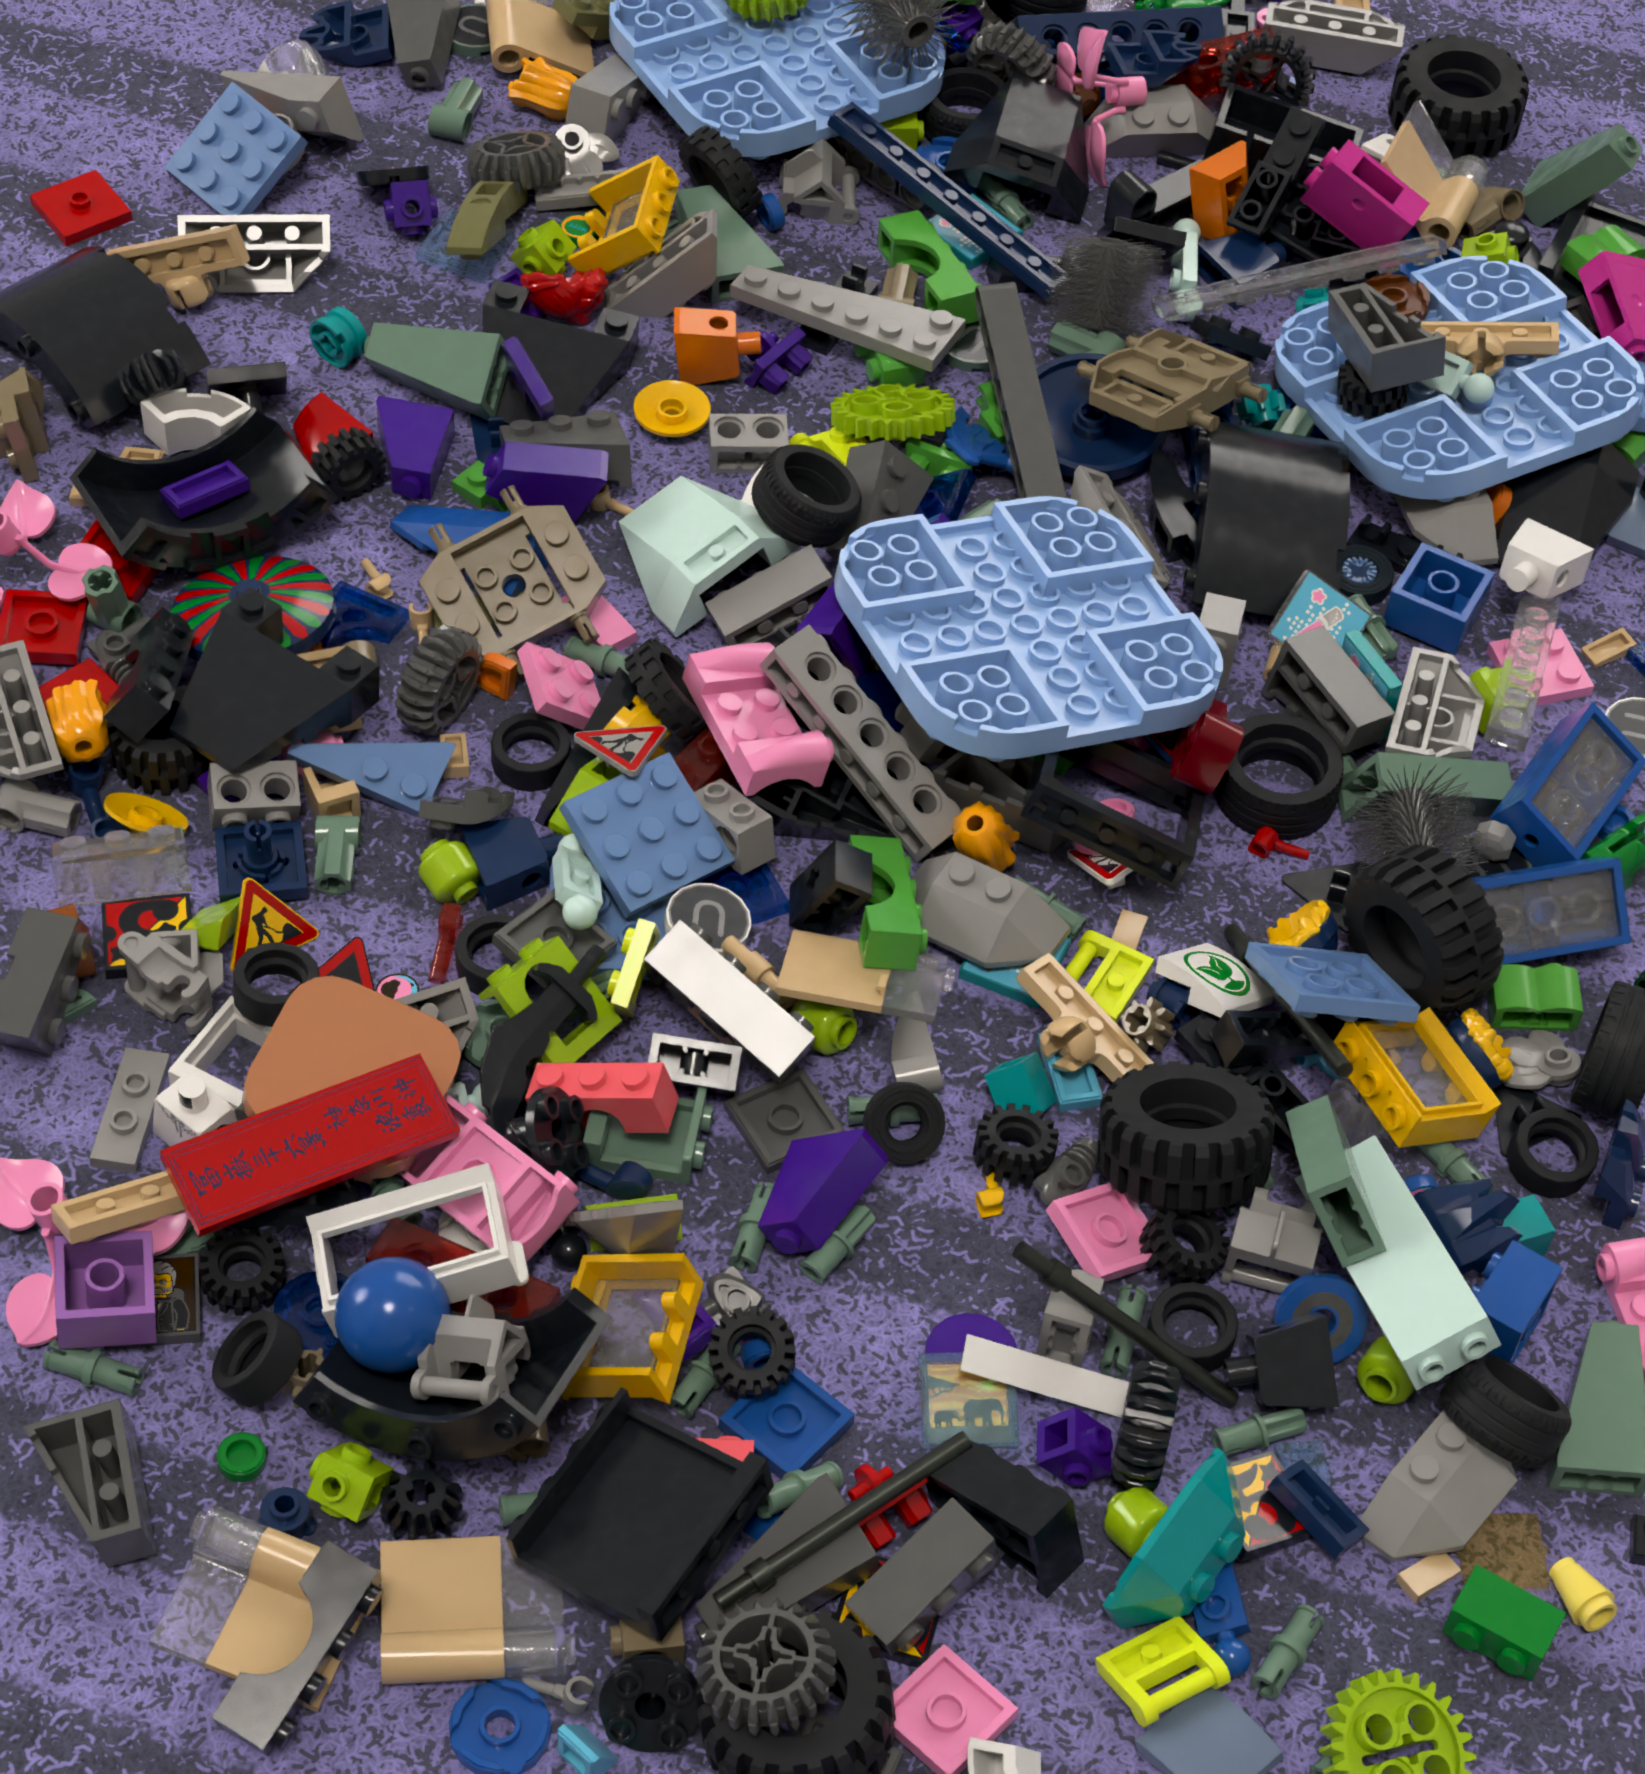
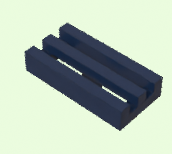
M1303 1459L1278 1474L1267 1486V1489L1334 1560L1343 1552L1349 1550L1354 1544L1359 1543L1370 1531Z

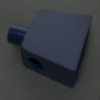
M1243 231L1198 243L1197 274L1236 311L1276 285L1280 263L1284 262L1287 257L1284 245L1277 241L1265 245L1258 237Z
M525 816L460 825V840L467 846L477 865L481 878L477 884L478 892L487 911L496 909L549 885V862L552 861L558 844L563 838L561 832L539 838L531 819Z

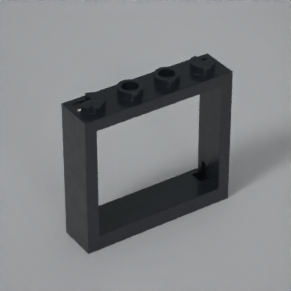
M1116 740L1036 755L1020 815L1175 890L1195 856L1205 794L1171 779L1170 763L1123 740ZM1060 755L1179 813L1180 818L1176 839L1053 780L1058 756ZM1177 794L1186 798L1184 805L1174 801ZM1041 799L1049 804L1045 811L1033 806L1034 803ZM1165 861L1171 862L1170 872L1161 868Z

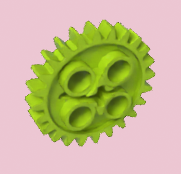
M900 383L895 385L881 384L876 387L868 385L866 390L854 388L852 393L843 392L841 397H834V402H831V425L835 426L836 431L844 430V435L855 434V438L869 436L871 441L877 438H884L887 441H905L911 437L921 439L922 434L934 436L935 431L945 432V427H952L953 422L956 421L955 399L950 398L949 393L942 394L941 389L930 391V386L916 388V384H911L907 387H902Z
M1399 1668L1383 1673L1380 1669L1367 1674L1366 1677L1361 1676L1350 1681V1687L1338 1691L1335 1695L1339 1703L1327 1707L1325 1710L1334 1722L1321 1726L1320 1732L1331 1739V1744L1319 1748V1753L1332 1757L1333 1764L1322 1770L1323 1774H1424V1767L1429 1774H1473L1465 1769V1763L1477 1759L1476 1755L1465 1751L1463 1748V1743L1473 1738L1472 1733L1459 1732L1457 1725L1464 1718L1463 1713L1450 1716L1447 1709L1452 1698L1450 1696L1439 1700L1434 1698L1436 1683L1430 1682L1420 1687L1419 1674L1416 1672L1403 1677ZM1408 1716L1412 1719L1414 1723L1415 1731L1411 1728L1409 1724ZM1365 1726H1367L1370 1729L1373 1737V1742L1368 1737ZM1424 1742H1432L1434 1745V1750L1419 1752L1409 1757H1397L1370 1766H1365L1362 1763V1757L1375 1756L1388 1750L1396 1751Z

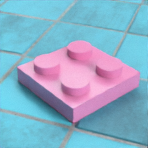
M1562 628L1488 643L1486 652L1494 667L1509 666L1533 704L1531 707L1592 695L1594 684Z
M527 641L517 651L536 713L584 730L601 700L593 678V671L581 660H573L556 653L550 648H543Z
M1110 1182L1053 1200L1046 1209L1047 1214L1083 1271L1090 1273L1094 1277L1105 1279L1104 1282L1149 1268L1146 1262L1152 1256V1253L1141 1254L1140 1248L1144 1243L1139 1242L1140 1235L1143 1232L1142 1229L1148 1220L1138 1204L1130 1200L1127 1193L1120 1194L1113 1188Z
M943 1644L893 1691L896 1720L894 1721L895 1738L934 1773L960 1774L968 1767L969 1737L994 1741L1018 1717L1019 1708Z

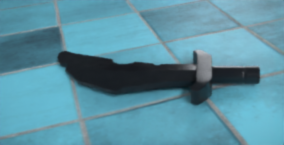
M592 945L570 973L563 967L550 963L534 965L532 967V974L541 976L549 985L530 1005L502 1025L492 1027L479 1071L482 1106L487 1108L489 1114L485 1123L504 1138L506 1127L514 1119L529 1083L526 1076V1065L531 1059L542 1057L550 1041L549 1033L555 1032L573 1009L580 1014L583 1023L597 1020V1010L593 997L582 986L607 956L606 952L598 945Z

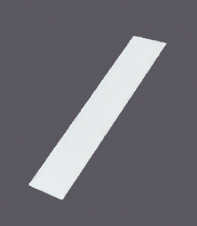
M970 1334L966 1336L961 1371L1122 1418L1129 1382Z

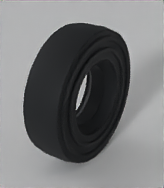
M896 1082L881 1088L869 1100L863 1116V1128L866 1129L888 1155V1161L897 1164H912L927 1158L937 1149L945 1132V1115L942 1105L931 1091L916 1083ZM900 1106H912L918 1111L921 1118L919 1131L908 1140L895 1139L888 1130L887 1124L890 1114Z

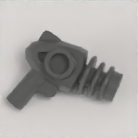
M147 615L142 616L120 633L111 629L102 630L97 634L96 639L87 643L89 651L99 659L103 670L119 686L134 666L125 659L131 639L151 619Z
M1082 1138L1073 1143L1067 1151L1062 1152L1060 1156H1057L1052 1161L1045 1173L1033 1181L1034 1186L1040 1192V1199L1045 1206L1048 1207L1053 1200L1086 1189L1089 1180L1093 1176V1171L1099 1165L1097 1161L1098 1143L1090 1138Z
M733 1266L725 1270L723 1274L717 1273L708 1278L706 1288L709 1298L700 1303L718 1326H720V1319L725 1314L730 1318L734 1315L733 1310L739 1307L742 1308V1312L750 1311V1306H758L759 1311L764 1313L766 1308L771 1309L772 1307L771 1302H766L762 1306L765 1295L745 1281ZM772 1310V1311H774V1316L776 1317L778 1311H777V1310ZM781 1315V1316H779V1317L777 1318V1319H779L780 1317H782V1318L785 1320V1316H783V1315ZM787 1323V1328L790 1330L791 1325Z

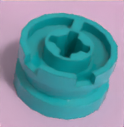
M337 306L326 313L325 317L322 316L316 319L309 327V336L315 350L321 358L336 368L346 366L352 361V358H356L364 353V343L367 338L365 329L357 317L344 307Z

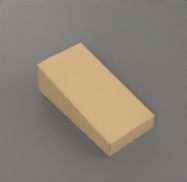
M1622 627L1582 647L1581 652L1596 668L1635 653L1637 643Z
M439 734L440 742L456 744L443 774V779L470 777L466 734Z
M1122 909L1111 939L1137 951L1148 916Z
M1447 1553L1431 1555L1398 1573L1396 1582L1416 1604L1459 1575L1462 1570Z

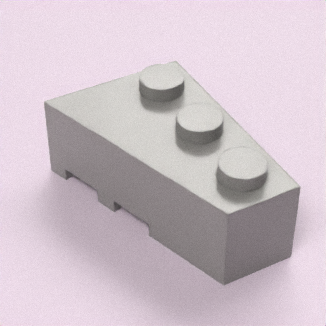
M614 53L571 84L565 124H578L584 127L588 133H602L615 143L643 103L651 97L652 93L622 57ZM568 136L565 142L570 146H575L578 144L579 139L576 136Z
M810 544L799 551L789 554L785 559L769 568L755 573L751 578L731 589L720 592L716 597L705 602V605L727 646L754 643L775 634L780 627L785 629L795 624V620L798 618L803 620L834 580Z

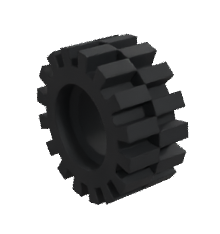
M1348 359L1345 360V365L1341 364L1339 367L1337 397L1339 405L1343 404L1342 409L1346 412L1352 409V415L1358 417L1360 413H1364V418L1371 419V414H1377V417L1385 415V412L1390 413L1396 411V409L1404 408V403L1407 402L1408 384L1385 391L1370 392Z
M351 427L349 433L345 428L339 429V436L337 437L333 433L326 436L329 442L324 444L321 441L317 445L320 451L312 452L310 456L313 460L311 462L338 497L335 501L337 503L341 499L344 503L351 501V497L354 495L356 498L361 497V492L364 490L370 493L374 489L371 484L373 482L379 484L382 480L379 473H385L386 471L384 463H387L383 455L384 453L365 430L361 429L359 431L357 427Z
M1007 1103L1006 1110H1003L1001 1105L993 1107L992 1113L987 1110L983 1114V1118L980 1119L973 1147L974 1162L977 1167L983 1165V1174L989 1176L991 1173H995L994 1181L1000 1184L1003 1178L1010 1179L1009 1186L1017 1187L1018 1180H1022L1025 1187L1031 1186L1033 1178L1036 1179L1047 1171L1055 1159L1059 1132L1057 1128L1053 1129L1054 1122L1051 1118L1043 1121L1044 1113L1037 1110L1032 1114L1029 1112L1031 1106L1023 1104L1022 1110H1016L1015 1103ZM1004 1142H1017L1028 1148H1016Z
M1167 1208L1165 1211L1157 1210L1142 1229L1143 1232L1139 1238V1242L1144 1243L1140 1248L1141 1254L1152 1253L1146 1264L1150 1269L1157 1266L1160 1269L1157 1276L1162 1280L1169 1275L1171 1277V1285H1176L1182 1281L1183 1283L1196 1282L1204 1284L1218 1270L1228 1256L1229 1250L1226 1248L1231 1243L1230 1237L1223 1236L1227 1231L1224 1223L1220 1225L1215 1224L1216 1219L1219 1217L1215 1212L1208 1216L1206 1213L1203 1214L1202 1210L1191 1211V1214L1178 1213V1210ZM1174 1234L1187 1239L1194 1247L1196 1253L1184 1248L1176 1240Z
M225 1228L218 1232L219 1242L211 1237L206 1242L207 1250L202 1249L199 1255L200 1263L198 1265L203 1294H207L208 1302L212 1306L219 1303V1310L226 1314L230 1307H234L235 1316H243L244 1308L250 1307L253 1314L260 1311V1303H263L268 1309L274 1304L273 1295L280 1298L283 1293V1284L286 1285L285 1258L278 1239L273 1242L272 1234L267 1230L260 1237L259 1228L249 1229V1233H243L242 1228L234 1229L235 1234L229 1235ZM239 1260H252L261 1267V1271L257 1276L245 1281L231 1280L224 1274L226 1268L231 1263Z
M750 1306V1311L742 1312L741 1307L734 1309V1315L729 1318L725 1314L720 1319V1326L718 1328L714 1326L711 1332L712 1339L708 1344V1352L714 1377L718 1383L721 1382L725 1391L729 1394L735 1391L738 1393V1398L747 1399V1395H754L755 1400L763 1399V1393L770 1392L772 1396L779 1392L778 1386L781 1383L784 1386L790 1380V1372H794L796 1350L791 1329L788 1330L787 1322L782 1317L777 1319L774 1316V1311L766 1308L765 1313L760 1312L758 1306ZM749 1336H757L764 1339L771 1348V1356L768 1362L763 1367L754 1370L741 1367L733 1356L737 1343Z

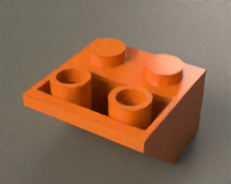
M1240 140L1189 168L1193 220L1200 226L1201 236L1210 240L1242 232L1226 224L1230 213L1249 180L1246 142Z

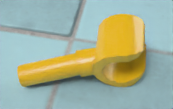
M991 1173L989 1176L985 1175L986 1190L975 1192V1202L981 1218L1001 1215L1003 1213L1001 1202L1004 1199V1190L994 1181L995 1173Z

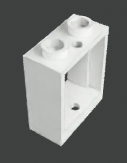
M230 996L169 1068V1084L172 1085L185 1073H193L201 1077L208 1087L227 1101L235 1110L242 1103L243 1091L210 1075L206 1070L237 1034L262 1046L272 1027L255 1024L243 1017L234 1004V997Z

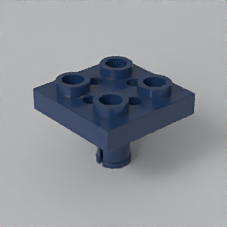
M252 820L245 826L214 828L220 903L240 897L242 882L245 878H252L256 882L268 881L267 884L262 886L281 901L308 898L301 821L268 823L267 821L259 820V824L255 825V820Z

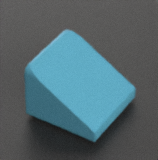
M562 1724L558 1728V1754L579 1774H605L618 1761V1757L585 1726Z

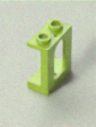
M559 935L543 942L537 937L518 951L521 959L512 967L508 963L501 966L486 979L490 986L478 995L481 1001L494 996L511 1018L532 1003L525 989L526 974L532 966L538 963H550L561 966L570 973L578 961ZM590 977L582 987L593 997L597 1010V1020L590 1023L582 1022L562 1040L556 1032L549 1033L550 1041L541 1059L531 1066L534 1070L537 1063H575L622 1021Z

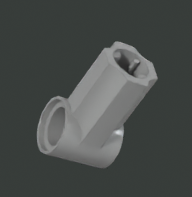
M6 778L0 788L1 830L11 828L10 832L19 833L26 827L67 838L74 835L82 813L81 801L40 792L35 784L28 779L21 781Z

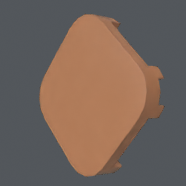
M336 976L315 977L300 984L289 996L252 1062L244 1083L242 1096L245 1113L248 1117L419 1053L445 1100L450 1088L453 1089L461 1058L458 1040L447 1025L435 1017L348 979ZM417 1153L356 1176L353 1180L371 1184L372 1179L391 1177L401 1171L405 1174L415 1162Z

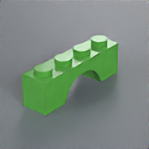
M919 210L879 219L878 249L890 267L893 268L897 263L908 264L913 271L929 277L925 280L924 309L932 311L946 310L952 316L966 319L965 324L977 322L975 287L981 284L972 278L968 273L966 265L957 259L950 245L944 242L938 235L933 223L928 222Z
M850 835L849 845L872 854L873 895L868 901L873 903V905L865 906L858 941L863 967L915 971L918 955L925 954L928 933L927 928L921 927V903H915L916 880L910 879V856L904 855L901 838Z

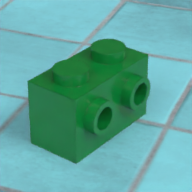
M1476 1564L1451 1609L1442 1633L1450 1636L1460 1647L1470 1651H1477L1497 1662L1499 1667L1507 1673L1523 1676L1532 1681L1560 1628L1566 1612Z

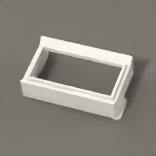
M489 1163L306 1216L312 1237L314 1264L323 1307L321 1310L336 1338H338L335 1328L334 1311L338 1297L333 1252L328 1238L483 1192L494 1248L427 1268L436 1274L434 1275L436 1279L445 1287L450 1304L469 1299L470 1295L479 1296L513 1285L523 1286L528 1282L529 1272L524 1248L521 1242L511 1240L502 1191Z

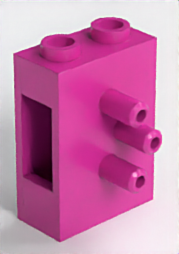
M1350 139L1347 140L1339 151L1335 147L1331 148L1319 164L1323 167V170L1319 166L1314 168L1304 181L1308 189L1300 198V201L1357 246L1387 255L1412 229L1430 204Z
M1603 250L1578 270L1601 338L1611 336L1636 361L1645 362V259Z

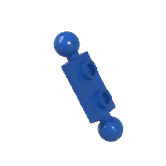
M1232 1561L1224 1565L1215 1578V1585L1211 1594L1204 1602L1197 1603L1193 1609V1614L1199 1636L1207 1644L1217 1642L1213 1648L1214 1652L1226 1664L1231 1678H1236L1243 1675L1251 1664L1249 1647L1245 1642L1236 1638V1636L1251 1632Z

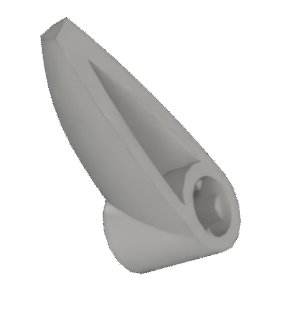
M916 994L906 1003L895 1026L891 1047V1065L896 1082L916 1083L931 1092L943 1090L944 1084L924 1014Z

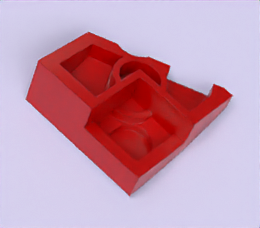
M320 392L309 401L293 424L296 440L310 462H313L310 458L312 452L320 451L317 445L321 441L324 444L329 442L326 436L331 433L335 437L339 436V429L345 428L349 433L351 427H357L359 431L361 429L365 430L373 439V432L323 392Z

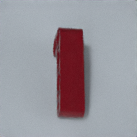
M1214 698L1209 711H1204L1196 722L1188 727L1173 730L1170 778L1208 796L1213 793L1234 758L1245 731L1243 727L1227 720L1226 703Z

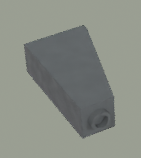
M387 0L397 65L408 88L420 89L443 85L462 0Z
M827 1472L819 1476L695 1605L701 1622L694 1625L704 1646L706 1630H718L716 1622L719 1614L730 1619L735 1617L734 1609L736 1603L722 1611L716 1604L712 1596L713 1593L744 1574L743 1567L760 1556L764 1560L847 1506ZM857 1523L776 1576L777 1582L760 1594L756 1590L738 1601L737 1604L744 1608L745 1611L753 1609V1604L756 1598H758L763 1603L764 1608H771L778 1597L783 1602L785 1611L798 1602L799 1605H808L810 1612L873 1575L880 1568L877 1553Z

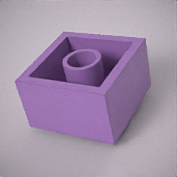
M152 1231L108 1233L98 1236L92 1241L78 1242L72 1245L64 1236H54L55 1310L58 1349L157 1343Z

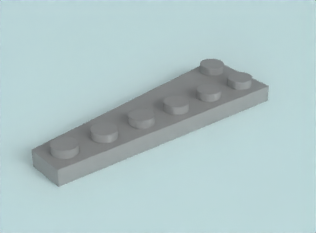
M747 265L730 284V297L929 372H933L965 330L966 319L952 316L946 310L932 311Z

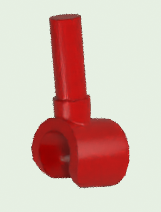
M1268 826L1258 829L1248 846L1250 853L1263 859L1267 858L1272 850L1307 860L1310 854L1309 850L1280 840L1278 833Z

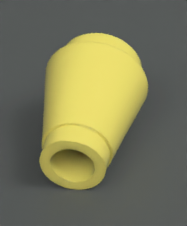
M1572 1557L1563 1558L1552 1566L1549 1576L1553 1580L1575 1625L1583 1626L1586 1631L1593 1632L1606 1626L1615 1617L1618 1608L1614 1603V1594L1576 1563Z

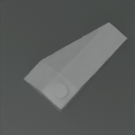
M223 70L220 74L225 89L233 81L273 114L282 113L289 116L295 127L300 131L329 140L361 142L364 139L341 76Z
M683 1200L656 1201L577 1211L571 1213L570 1222L611 1254L674 1253L684 1210Z

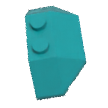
M1215 1448L1208 1457V1460L1204 1461L1192 1475L1134 1555L1119 1578L1115 1590L1108 1595L1102 1604L1113 1624L1120 1629L1189 1615L1197 1603H1202L1209 1597L1215 1585V1578L1224 1565L1231 1563L1239 1555L1246 1532L1235 1473L1222 1450Z

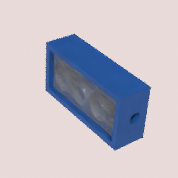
M1592 701L1559 721L1489 819L1510 827L1517 837L1514 844L1515 847L1534 867L1579 860L1645 766V757Z
M1598 856L1472 877L1476 885L1480 884L1486 893L1484 895L1489 906L1493 905L1497 915L1495 922L1497 927L1501 928L1503 935L1500 947L1504 948V959L1501 965L1631 943L1620 858Z

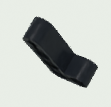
M1205 158L1199 159L1150 184L1145 183L1131 170L1122 171L1110 184L1104 223L1107 224L1118 216L1169 228L1175 225L1177 221L1191 217L1188 215L1190 213L1193 214L1189 168L1205 160Z

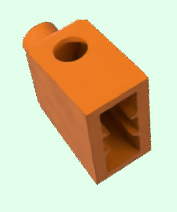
M674 307V339L680 381L699 385L736 378L740 375V355L762 354L761 332H738L736 313L733 311Z

